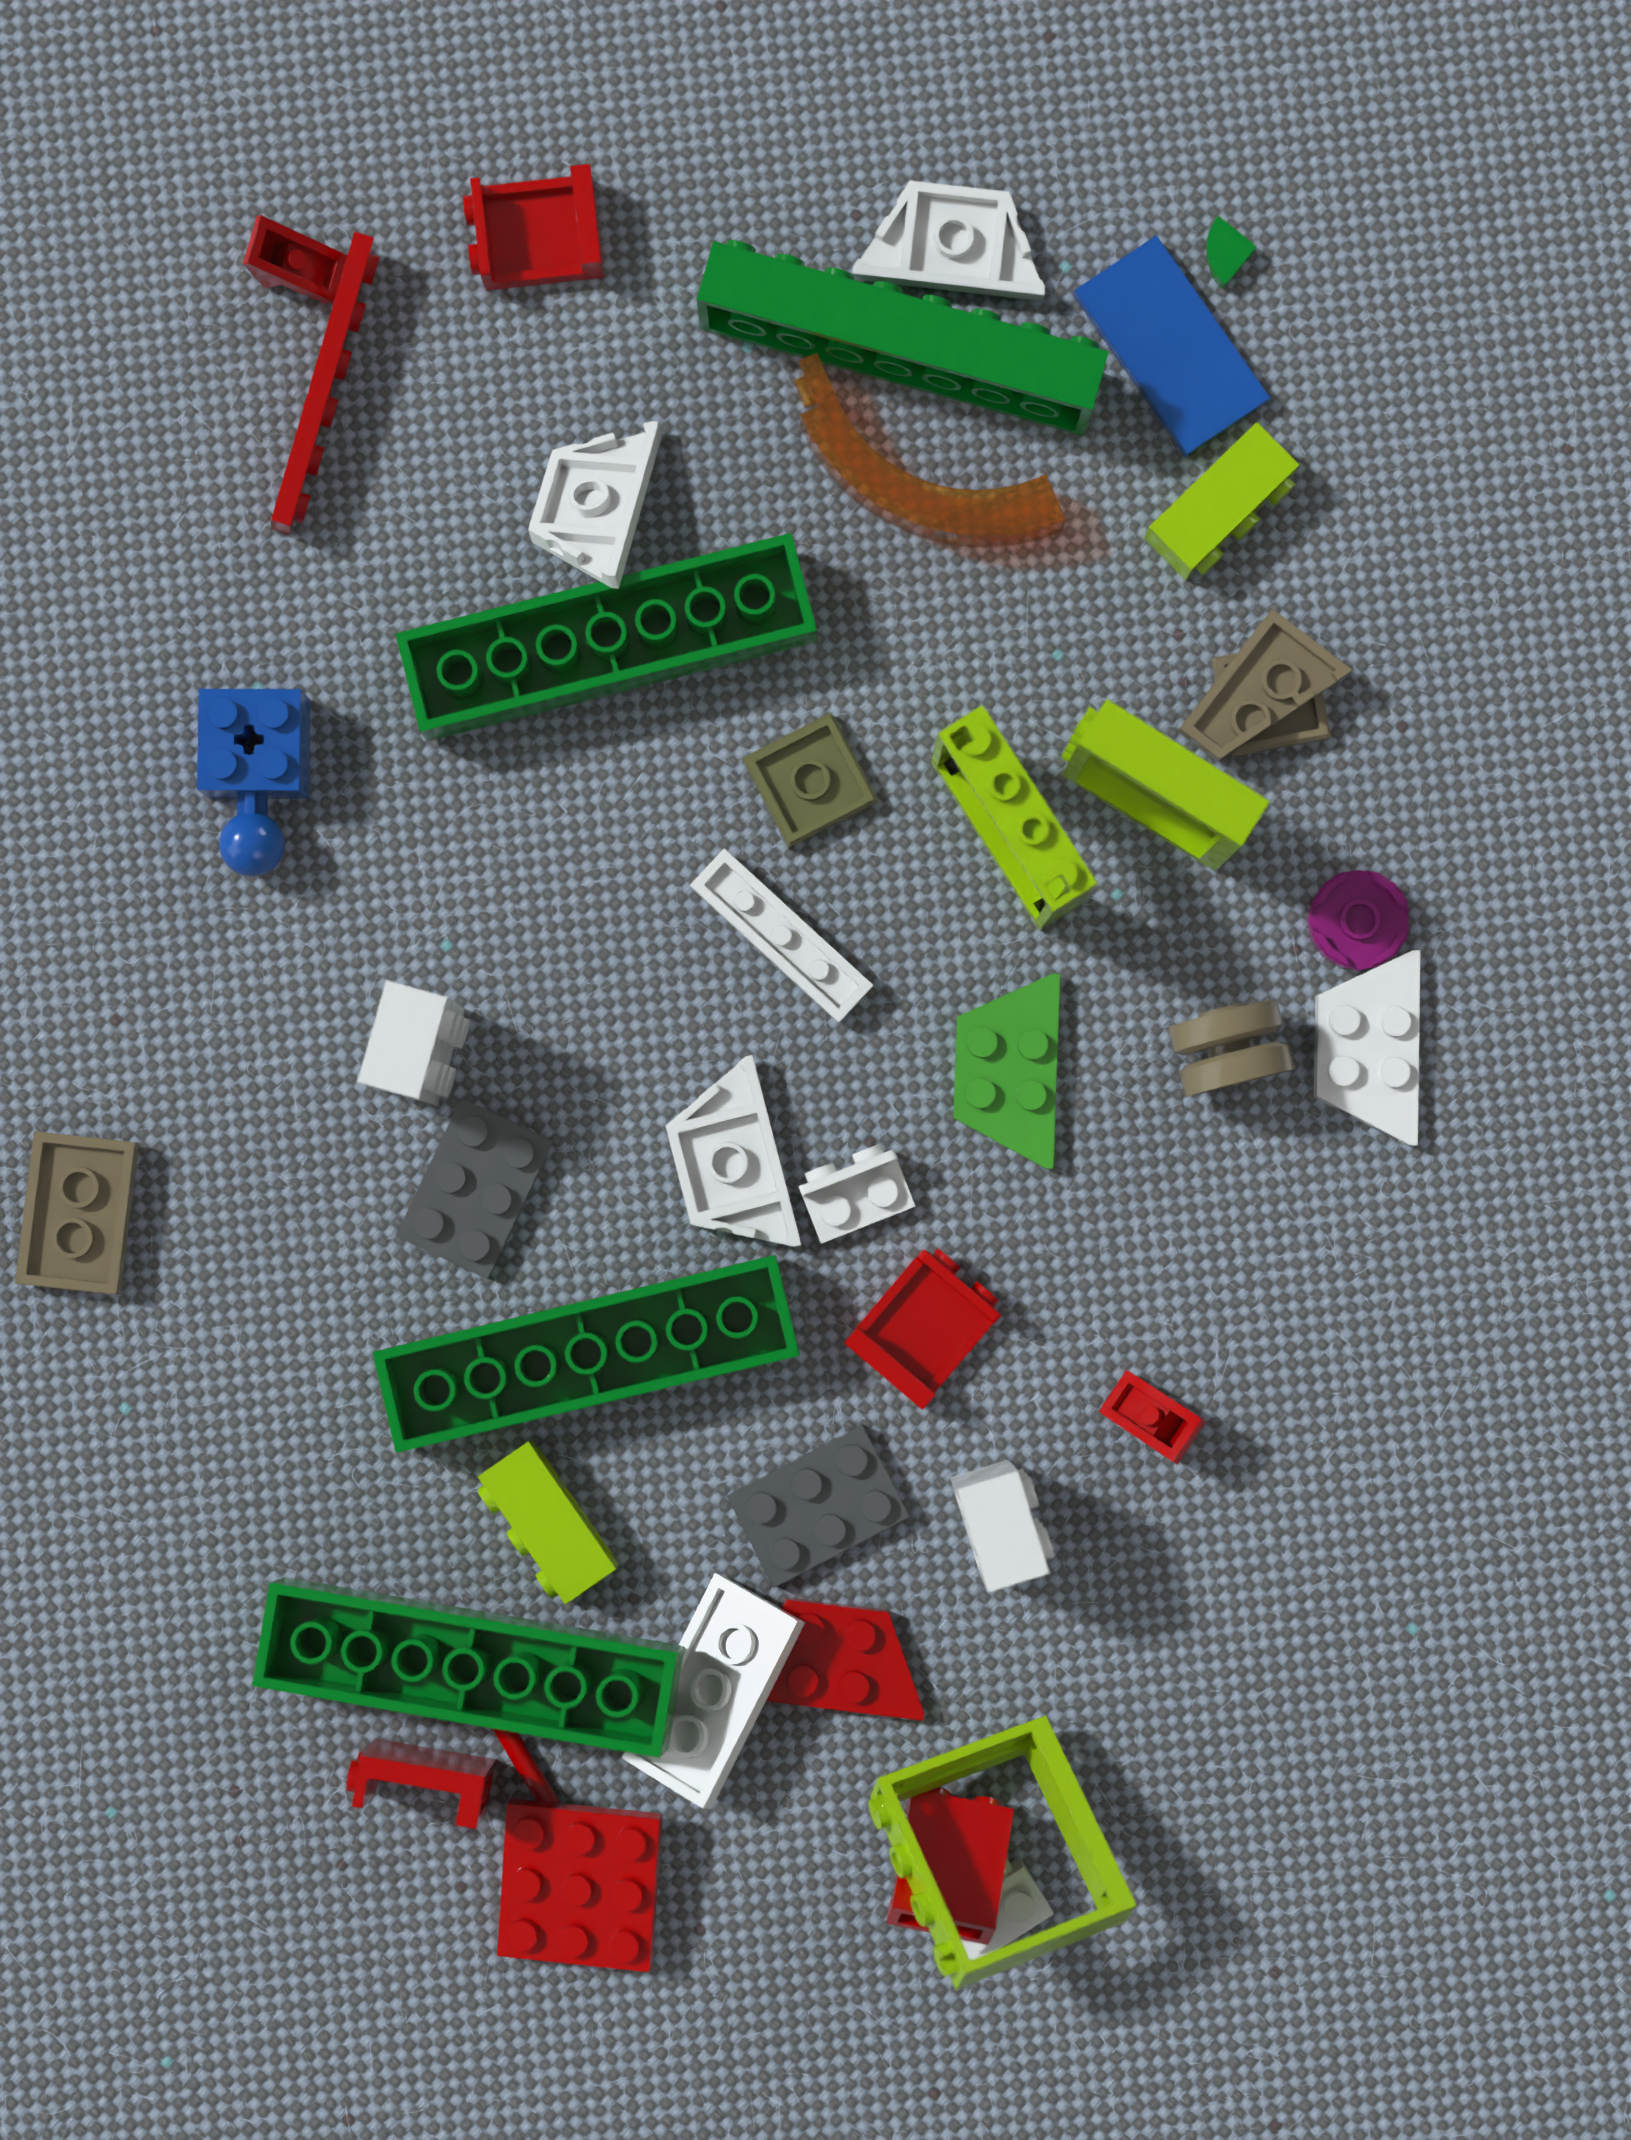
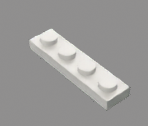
M725 848L690 884V888L837 1023H840L873 987L870 981Z

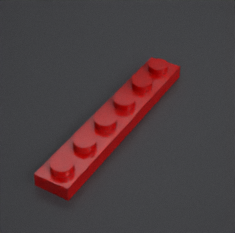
M354 231L271 517L270 529L288 535L291 533L293 522L304 523L311 495L302 492L307 474L314 476L318 474L325 447L316 445L321 426L331 429L339 399L330 397L335 378L345 381L352 357V351L344 349L348 332H359L366 308L365 303L358 301L363 283L372 286L380 256L371 254L374 237Z

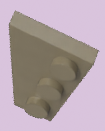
M1271 609L1177 732L1218 762L1343 679L1353 670L1274 609Z

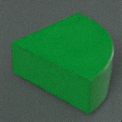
M1219 215L1214 220L1207 236L1206 257L1212 278L1224 290L1253 255L1257 246Z

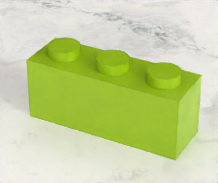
M1256 422L1148 527L1144 539L1185 581L1196 570L1204 576L1224 556V553L1219 548L1232 535L1240 541L1260 521V518L1255 513L1267 501L1276 506L1296 486L1291 478L1300 464Z
M533 1438L478 1476V1479L483 1484V1486L477 1489L481 1499L494 1515L501 1511L512 1527L506 1531L507 1536L521 1556L524 1557L529 1553L541 1569L535 1574L536 1578L551 1599L559 1595L566 1605L617 1569L618 1561Z

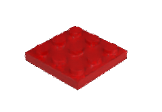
M511 1798L506 1805L497 1956L650 1972L653 1966L663 1813Z

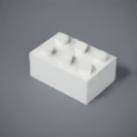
M386 980L357 1082L382 1091L438 1106L440 1096L448 1098L453 1086L456 1068L450 1067L449 1064L454 1047L462 1049L468 1033L470 1020L463 1016L465 1008L448 997Z
M1005 1460L950 1477L979 1574L988 1592L1050 1574L1046 1560L1055 1558L1046 1527H1043L1038 1517L1032 1518L1030 1509L1039 1507L1031 1478L1027 1476L1023 1468L1017 1470L1009 1460Z

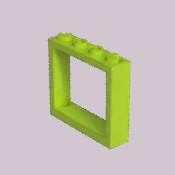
M1108 699L1105 700L1099 711L1092 707L1088 708L1060 757L1068 762L1062 773L1063 777L1214 872L1242 847L1270 802Z
M981 705L938 732L931 760L932 765L1039 931L1081 905L1098 882L985 707ZM951 758L954 759L961 770L951 776L944 765ZM1043 898L1046 905L1041 913H1039L1034 904Z
M1046 1715L877 1778L870 1795L871 1800H868L870 1815L875 1826L879 1830L885 1829L892 1845L889 1849V1854L894 1870L900 1878L906 1877L913 1892L911 1905L914 1915L922 1927L928 1926L936 1944L933 1946V1955L937 1967L944 1977L950 1976L956 1990L1125 1923L1137 1906ZM1025 1755L1097 1910L970 1960L901 1807L900 1801Z

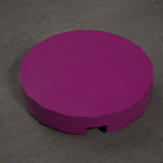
M1368 870L1341 872L1321 885L1310 902L1307 917L1310 939L1320 955L1339 968L1354 971L1376 968L1394 957L1406 941L1409 931V909L1407 900L1397 885L1382 874Z

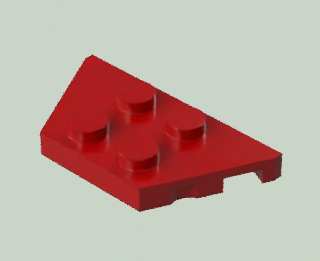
M786 1598L780 1608L802 1620L805 1624L766 1700L767 1702L924 1720V1709L888 1610Z

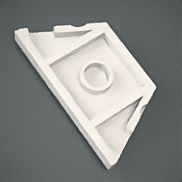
M909 181L897 199L896 206L890 215L885 217L875 232V237L861 259L858 258L853 265L852 272L854 280L885 281L896 285L1043 301L1045 294L1043 280L1039 279L1031 257V248L1025 232L1020 228L1017 220L1018 213L1010 192Z
M657 421L644 423L645 432L615 440L614 433L595 437L585 444L575 443L552 450L528 528L532 543L610 588L619 589L662 437L660 424Z
M1412 950L1315 996L1314 1097L1334 1108L1347 1112L1353 1118L1370 1127L1373 1126L1406 1146L1418 1145L1420 950Z
M753 1055L746 1056L718 1082L701 1094L687 1109L683 1110L666 1125L690 1224L788 1246H799L801 1241Z

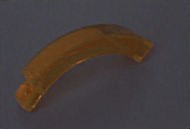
M816 353L799 360L800 378L793 380L803 407L806 409L813 406L812 410L800 414V429L812 452L826 472L844 492L875 516L910 534L935 542L967 547L1012 546L1040 540L1063 531L1066 519L1046 474L1018 485L986 490L956 489L940 486L912 476L885 460L857 433L836 398L818 354Z

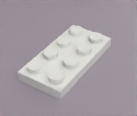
M715 1573L679 1645H683L685 1648L669 1748L660 1758L624 1752L622 1759L701 1808L712 1809L805 1622L724 1575Z

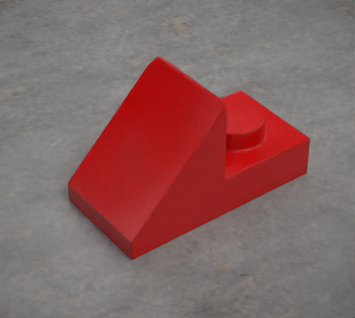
M258 215L256 216L243 265L266 288L284 285L323 304H332L336 297L347 255L265 216Z
M1127 1369L1098 1411L1177 1465L1206 1423L1202 1418Z

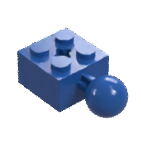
M199 689L197 790L209 799H237V815L230 819L222 829L219 838V850L226 865L234 872L243 876L258 877L269 873L279 864L284 854V835L278 824L268 816V799H309L311 700L301 689ZM258 735L264 740L263 745H256L254 754H250L245 748L246 742L252 736Z

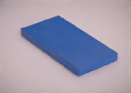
M1157 235L1074 290L1073 297L1185 458L1269 402L1270 397Z

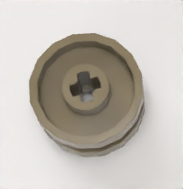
M1277 999L1244 1006V1003H1238L1198 1014L1196 1019L1167 1028L1174 1053L1184 1056L1206 1051L1208 1059L1187 1064L1179 1072L1185 1097L1223 1089L1295 1069L1289 1044L1277 1041L1259 1046L1255 1045L1254 1038L1274 1033L1283 1025Z

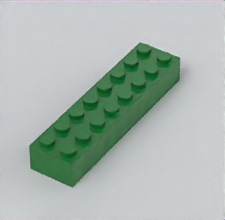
M728 240L726 244L713 241L697 296L701 330L1081 436L1085 434L1109 351L1099 349V343L1086 337L1072 336L1070 340L1050 335L1051 332L1048 328L1036 323L1023 322L1021 326L1002 322L1001 316L989 310L976 308L971 313L952 308L950 301L939 296L924 295L922 299L903 294L902 288L889 282L875 281L873 285L854 280V276L851 273L839 268L827 267L823 272L805 267L803 260L792 255L776 254V257L773 258L756 253V249L752 245L738 240Z
M792 533L623 575L619 589L610 588L599 581L395 633L419 731L427 742L817 643V629Z
M776 1255L372 1352L395 1453L800 1356Z
M284 1577L269 1582L252 1686L660 1758L669 1748L685 1646Z

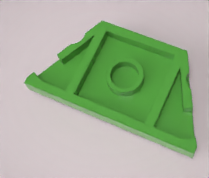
M1050 974L956 1018L953 1119L1031 1160L1044 1169H1054L1060 974Z

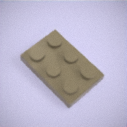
M34 1131L15 1278L16 1284L115 1295L121 1294L139 1143Z

